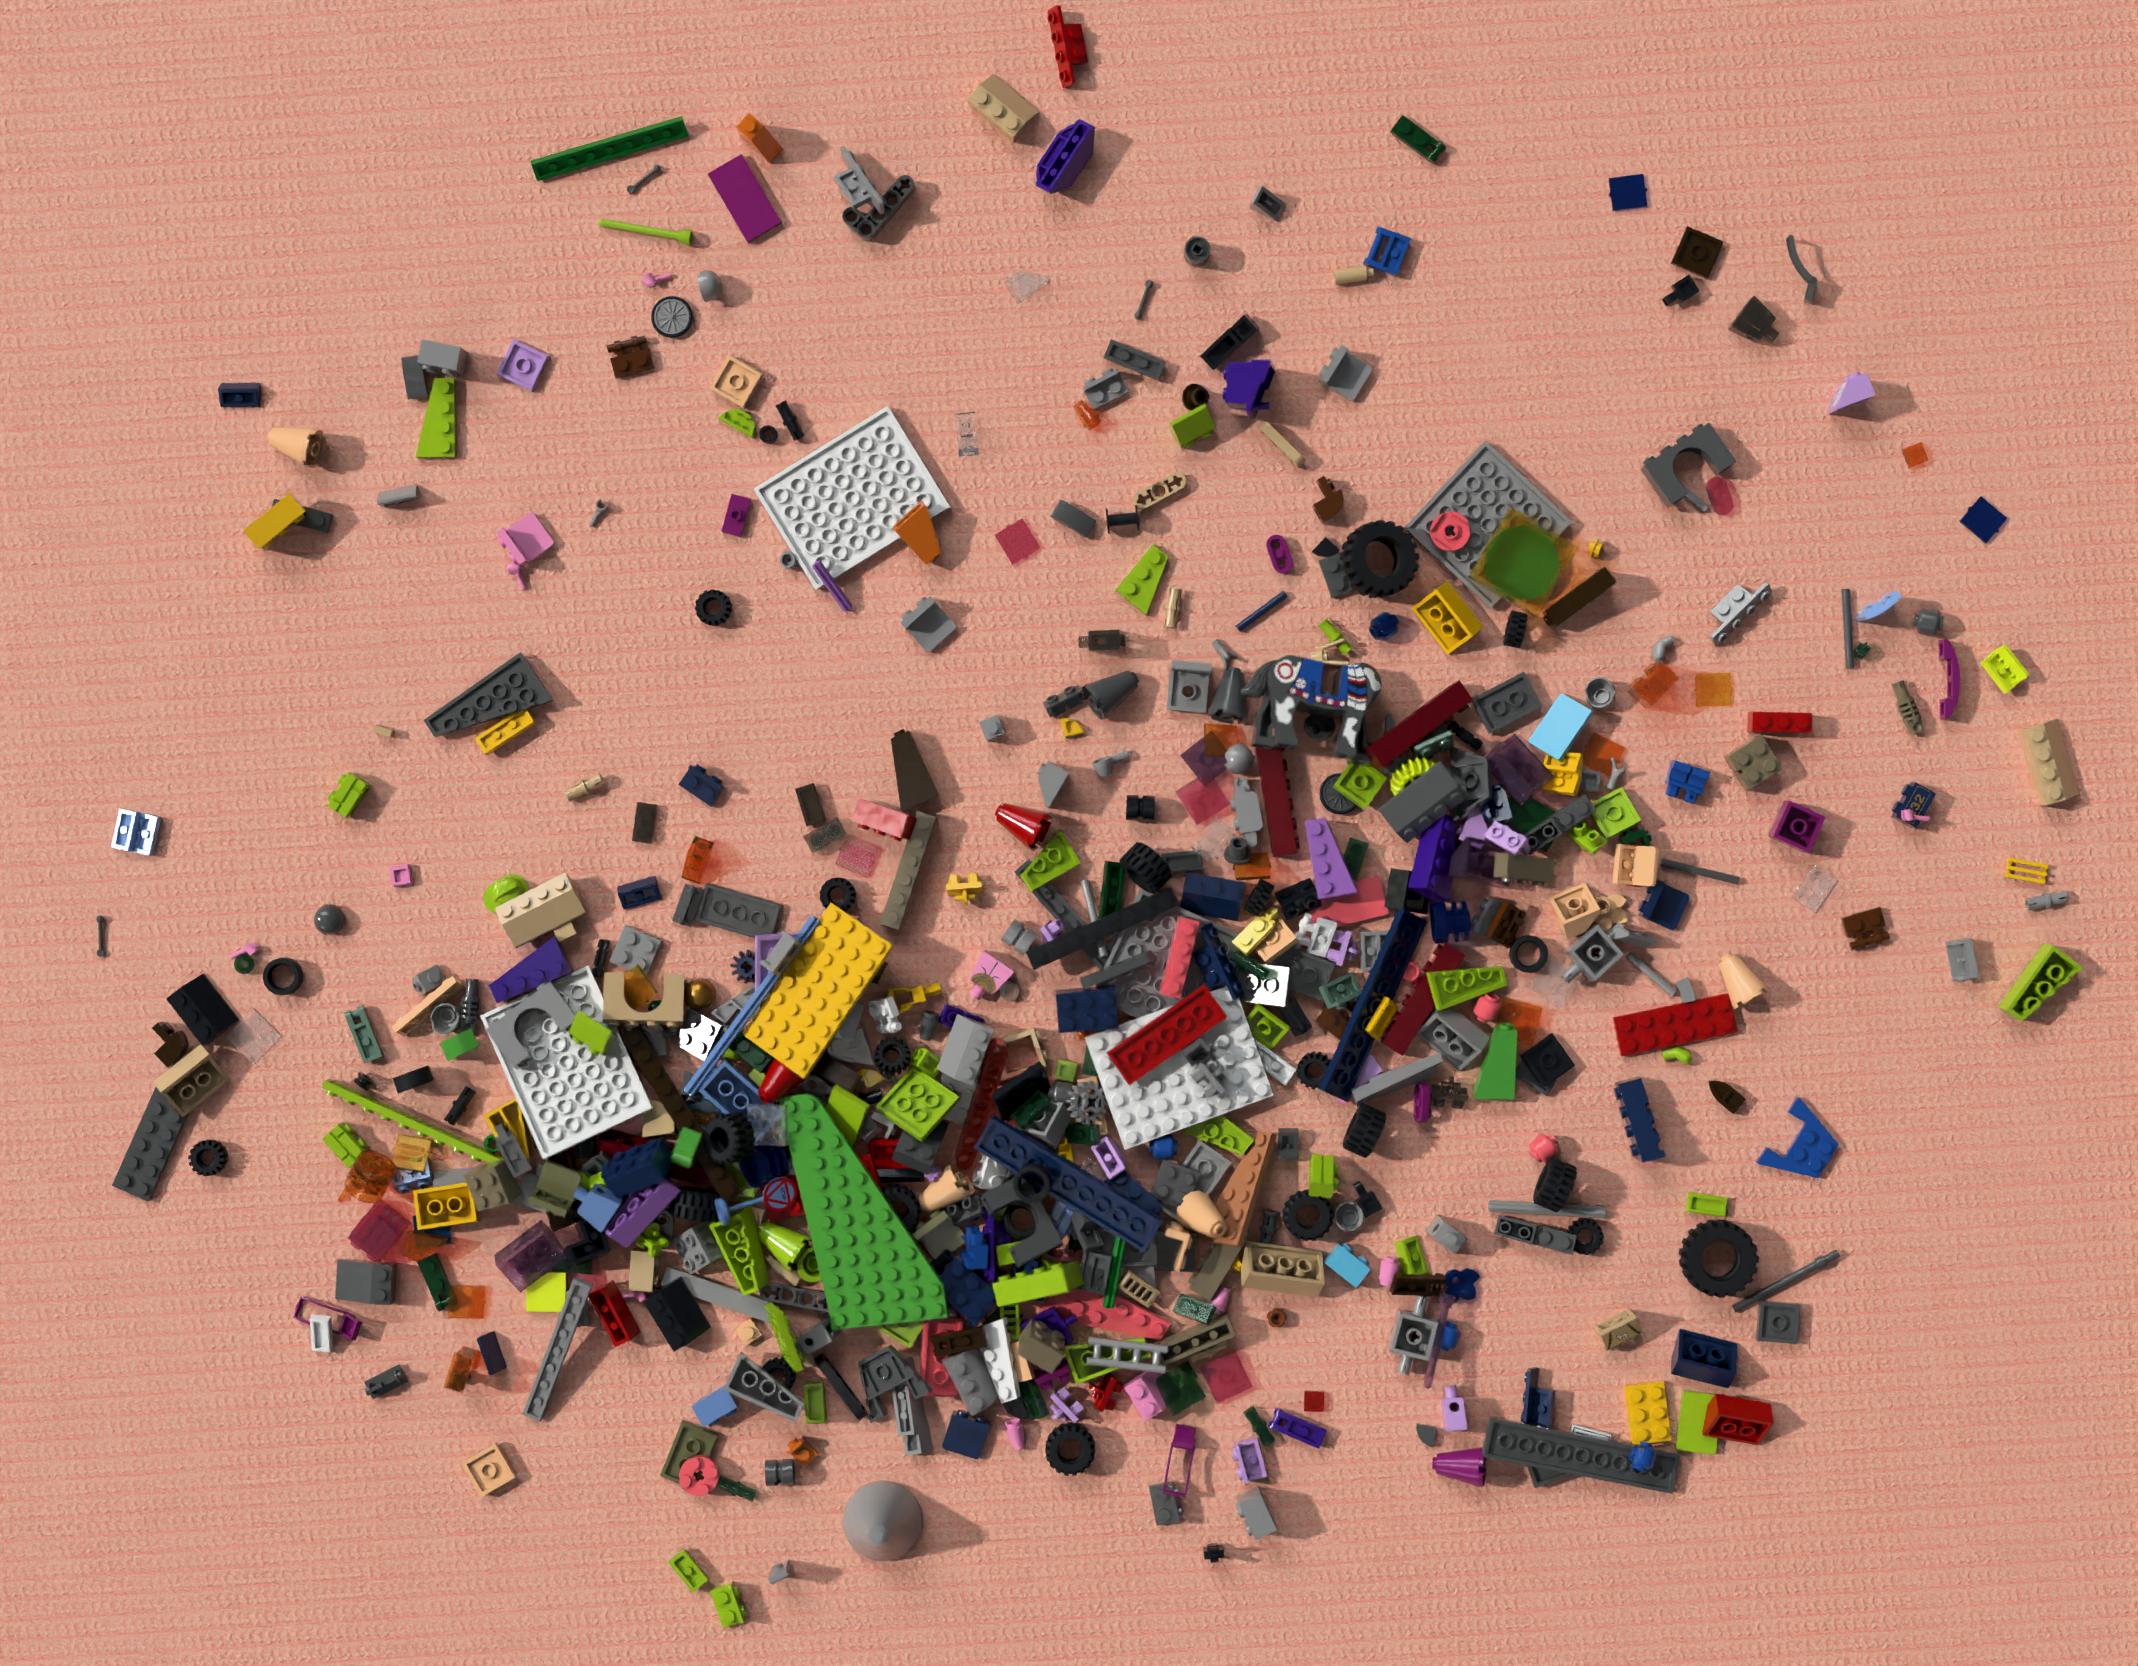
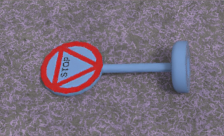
M777 1177L767 1183L763 1190V1197L731 1207L727 1206L724 1199H715V1208L722 1226H726L731 1221L730 1212L760 1202H764L770 1210L784 1211L794 1204L797 1197V1188L789 1178Z

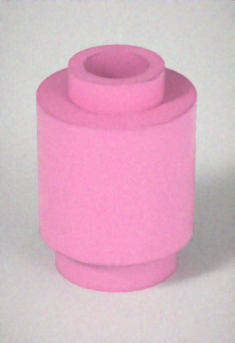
M1386 1256V1259H1381L1378 1277L1381 1285L1391 1287L1394 1274H1399L1401 1262L1397 1261L1398 1258Z

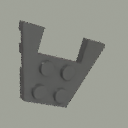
M892 1345L858 1362L862 1386L865 1387L867 1395L865 1401L866 1406H869L870 1423L888 1414L879 1395L906 1381L915 1400L933 1391Z

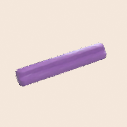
M820 560L812 565L814 571L844 612L848 611L852 607L851 602Z

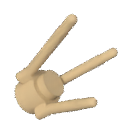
M1344 638L1323 646H1316V651H1311V660L1323 662V666L1357 664L1348 661H1329L1328 652L1323 651L1345 642Z

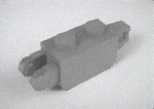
M1246 777L1234 779V795H1232L1233 799H1230L1231 810L1236 812V818L1233 819L1234 828L1239 830V834H1244L1247 846L1253 848L1258 841L1256 840V831L1260 830L1263 826L1258 795L1250 791Z

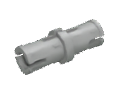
M2064 890L2052 894L2042 893V896L2025 898V903H2028L2025 905L2026 909L2029 911L2041 907L2051 908V905L2068 903V898H2065L2067 893Z

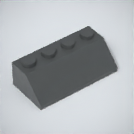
M1439 761L1379 807L1378 810L1395 833L1408 843L1469 797V794L1462 780Z

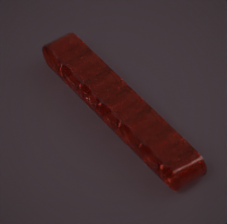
M995 1038L989 1043L958 1140L954 1157L957 1167L961 1170L970 1169L974 1163L977 1150L974 1147L984 1131L993 1103L991 1094L998 1088L1006 1063L1008 1049L1006 1042L1001 1038ZM996 1047H1003L1001 1052H994ZM990 1065L998 1066L997 1069L993 1071L988 1070V1067ZM985 1083L992 1084L988 1089L982 1088ZM980 1101L986 1102L983 1107L976 1106ZM975 1119L980 1120V1123L977 1125L970 1124ZM969 1137L974 1138V1141L971 1143L965 1142ZM961 1156L969 1157L966 1161L959 1160Z

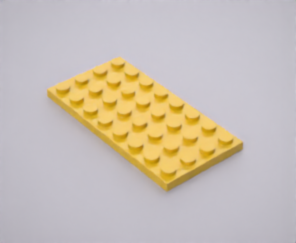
M833 903L829 904L819 919L820 924L787 967L743 1034L803 1079L808 1077L894 948V945Z

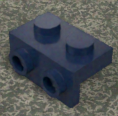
M1504 784L1493 785L1492 799L1484 804L1485 809L1481 810L1484 821L1488 820L1490 826L1494 821L1500 824L1514 821Z

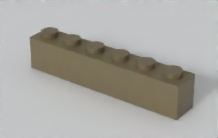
M920 811L916 812L915 817H917L911 838L907 840L880 924L897 930L901 927L937 818Z

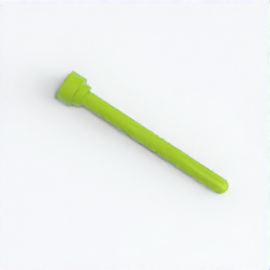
M600 219L598 222L601 227L676 239L682 245L690 246L693 238V230L689 229L677 232Z

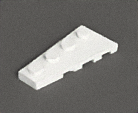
M1007 1317L984 1325L988 1346L979 1348L1001 1404L1021 1396L1017 1372L1013 1367V1361L1015 1360L1010 1350L1009 1342H1011L1010 1333H1007Z

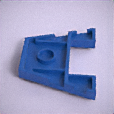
M1796 1097L1787 1112L1804 1122L1798 1135L1784 1157L1765 1147L1756 1162L1760 1165L1818 1178L1839 1144L1805 1103Z

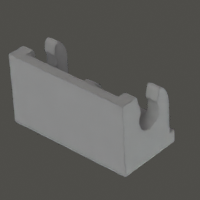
M786 931L781 932L783 936L766 960L760 961L761 965L778 976L782 974L803 945Z
M1972 938L1946 941L1945 945L1952 981L1978 978L1979 973Z

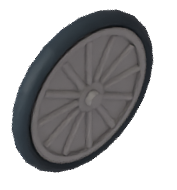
M668 296L659 300L653 307L651 321L655 330L669 338L685 334L693 320V313L689 304L676 296Z

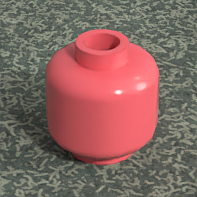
M1488 992L1478 997L1473 1012L1479 1021L1488 1023V1021H1495L1502 1008V1003L1497 995Z
M1539 1134L1529 1144V1153L1539 1163H1548L1559 1151L1556 1146L1558 1141L1551 1134L1548 1136Z

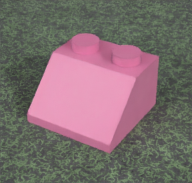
M1143 1371L1124 1383V1389L1145 1421L1163 1411L1178 1398L1164 1373Z

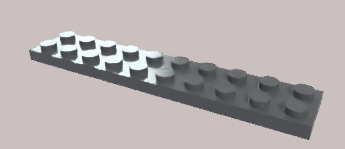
M1490 1416L1482 1448V1457L1670 1494L1673 1492L1680 1455L1654 1449L1657 1452L1654 1467L1645 1473L1631 1468L1632 1465L1628 1462L1632 1444Z

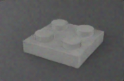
M625 925L609 962L647 977L662 941Z

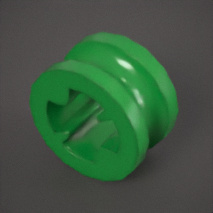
M494 1134L487 1136L484 1140L485 1149L489 1152L498 1151V1147L489 1146L490 1138L495 1140Z

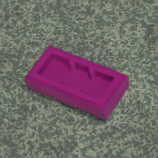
M731 494L722 533L737 537L742 536L751 499Z

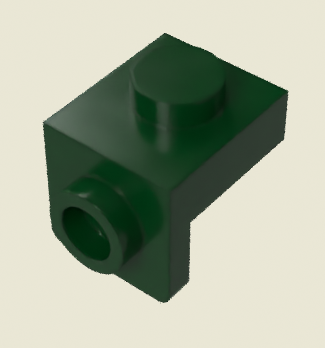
M1632 827L1622 832V836H1619L1621 844H1627L1640 838L1643 846L1651 847V836L1648 830L1645 831L1644 828L1634 830Z

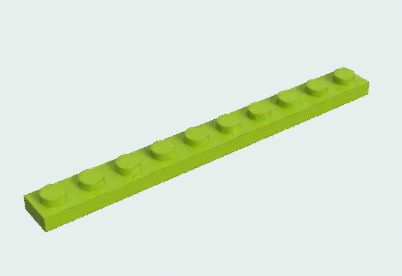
M331 1079L325 1080L322 1088L326 1089V1093L331 1096L337 1097L339 1095L349 1104L355 1105L357 1103L361 1105L364 1111L369 1113L375 1111L381 1114L380 1117L384 1120L391 1121L392 1119L399 1122L398 1126L409 1129L410 1127L417 1130L416 1134L422 1137H427L428 1135L435 1138L434 1142L443 1146L446 1143L452 1146L453 1151L461 1154L466 1152L475 1161L481 1162L483 1160L491 1163L504 1159L500 1155L489 1152L480 1146Z

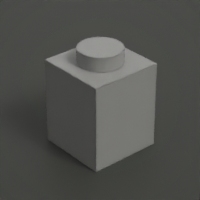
M998 715L979 722L987 741L1005 734Z

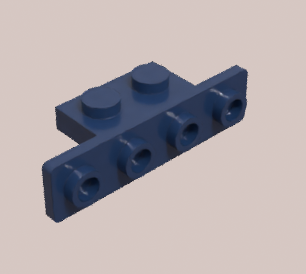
M1209 923L1201 928L1208 946L1193 952V956L1208 989L1225 983L1232 999L1236 1000L1244 995L1243 986L1235 975L1234 966L1230 963L1226 955V949L1220 942L1217 929L1212 923Z
M1529 1368L1524 1377L1526 1389L1523 1394L1524 1411L1521 1414V1422L1552 1429L1555 1390L1537 1387L1539 1368Z

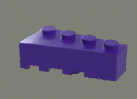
M1445 814L1421 833L1408 888L1431 901H1450L1456 821L1449 815Z
M554 936L491 983L489 987L496 1003H499L533 989L544 982L547 983L571 973L573 969L561 942H558L556 936Z

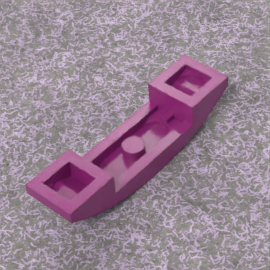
M1948 639L1939 640V660H1947V699H1939L1940 719H1948L1954 711L1959 696L1960 669L1951 643Z

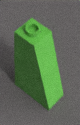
M1511 1023L1495 1025L1473 1087L1475 1099H1515L1517 1029L1515 1025Z

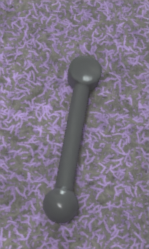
M655 165L653 170L633 186L629 185L627 191L633 194L639 185L654 173L660 172L661 166Z
M1151 280L1146 281V289L1138 312L1134 314L1137 320L1142 318L1141 312L1149 289L1153 287L1154 283Z
M99 915L96 918L99 935L97 955L102 957L106 953L103 949L102 932L104 917Z

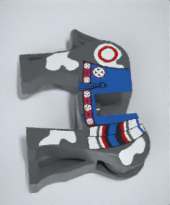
M1287 655L1279 660L1269 661L1256 670L1251 680L1241 689V695L1246 697L1260 698L1263 695L1261 707L1254 719L1251 747L1271 750L1273 747L1294 750L1298 745V739L1293 727V715L1295 710L1320 717L1340 718L1341 727L1332 757L1347 759L1348 764L1368 766L1371 763L1363 751L1367 747L1368 735L1365 711L1378 696L1382 687L1380 675L1371 665L1357 663L1342 666L1334 675L1332 693L1322 692L1320 694L1324 663L1295 655ZM1273 728H1274V739H1273V736H1272V730H1273Z

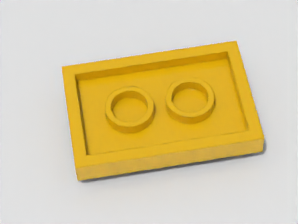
M1664 1381L1623 1385L1631 1444H1640L1641 1441L1647 1443L1671 1441Z

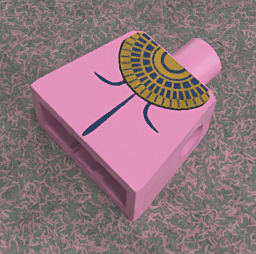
M983 950L969 979L976 984L970 994L978 1000L981 999L985 991L993 995L1014 973V970Z

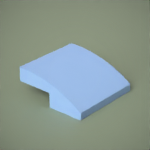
M1897 591L1885 594L1880 602L1876 601L1867 604L1855 620L1860 622L1880 615L1892 607L1902 595Z
M119 808L111 847L154 856L162 817Z

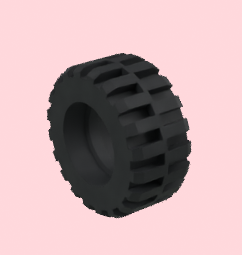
M1377 520L1358 527L1348 535L1347 541L1341 547L1344 552L1340 553L1339 559L1343 560V564L1340 565L1341 571L1345 570L1346 573L1343 577L1346 582L1350 580L1352 583L1350 587L1353 590L1359 589V594L1363 596L1369 595V598H1384L1398 593L1409 586L1408 583L1415 578L1413 573L1418 571L1419 565L1416 564V560H1419V553L1415 552V549L1418 548L1416 542L1412 543L1411 541L1413 536L1410 533L1405 534L1403 532L1405 530L1404 527L1401 525L1395 526V522ZM1378 541L1385 544L1393 554L1394 567L1391 574L1387 577L1381 578L1374 575L1366 565L1365 550L1371 542Z
M1713 1219L1707 1220V1223L1703 1224L1701 1222L1697 1224V1228L1694 1230L1690 1229L1687 1232L1689 1234L1688 1237L1683 1238L1681 1242L1683 1244L1682 1249L1679 1248V1255L1681 1256L1679 1265L1683 1269L1684 1277L1687 1278L1693 1287L1708 1296L1725 1298V1295L1731 1297L1736 1295L1737 1291L1742 1292L1746 1289L1745 1285L1747 1283H1752L1754 1280L1751 1278L1753 1273L1757 1274L1758 1268L1756 1263H1759V1256L1756 1255L1758 1250L1752 1242L1753 1239L1745 1230L1721 1219H1718V1221ZM1724 1240L1729 1242L1735 1249V1264L1727 1274L1719 1277L1711 1276L1705 1272L1701 1265L1702 1253L1713 1241Z

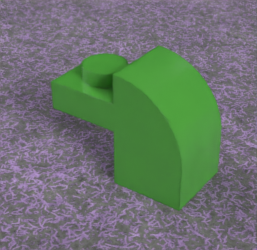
M471 1028L439 1043L447 1061L479 1047Z
M683 1127L674 1148L671 1162L682 1167H693L696 1161L697 1150L702 1141V1134Z

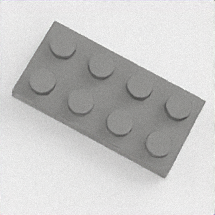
M1198 1140L1181 1165L1200 1172L1194 1191H1202L1209 1195L1232 1162L1201 1140ZM1157 1199L1163 1205V1211L1178 1221L1177 1206Z

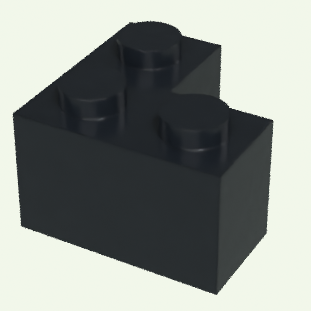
M581 1219L575 1224L580 1241L566 1246L563 1250L570 1269L606 1256L611 1251L604 1232L598 1231L585 1219Z

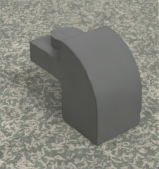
M1074 1211L1071 1217V1233L1074 1241L1079 1240L1084 1252L1102 1250L1104 1243L1097 1231L1098 1224L1079 1212Z

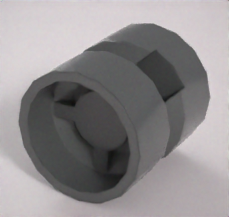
M1200 236L1190 238L1184 248L1186 262L1193 267L1204 265L1210 255L1208 241Z
M777 1459L765 1460L766 1486H777L779 1482L783 1485H794V1459H782L781 1462H778Z

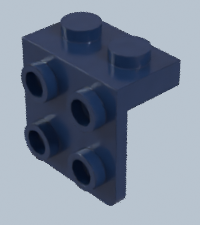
M1656 880L1654 887H1647V896L1639 905L1638 911L1640 912L1638 916L1669 930H1675L1687 905L1689 895L1666 885L1660 880Z
M953 1410L943 1441V1449L973 1459H979L991 1422L982 1416L974 1417L966 1411Z

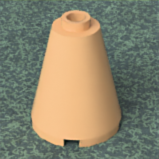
M274 427L267 436L270 446L309 468H314L319 464L316 461L318 458L322 459L326 448V437L322 436L324 432L319 429Z
M1729 953L1720 958L1722 962L1719 963V967L1734 1010L1738 1009V1005L1742 1008L1760 998V994L1763 993L1762 991L1765 994L1769 991L1768 987L1736 954L1732 956Z
M953 1161L946 1165L942 1170L940 1178L937 1181H932L919 1196V1204L922 1210L933 1212L973 1195L975 1191L969 1176H964L960 1172L963 1170L961 1166Z
M1198 1190L1184 1196L1182 1199L1183 1203L1177 1207L1178 1221L1184 1227L1212 1238L1223 1236L1226 1232L1227 1224L1210 1196Z

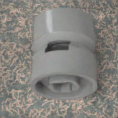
M1014 919L1001 941L1009 946L1014 945V950L1024 956L1038 934L1029 928L1025 930L1024 925Z

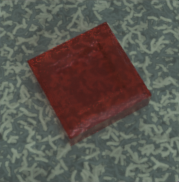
M1304 1390V1411L1324 1412V1391Z

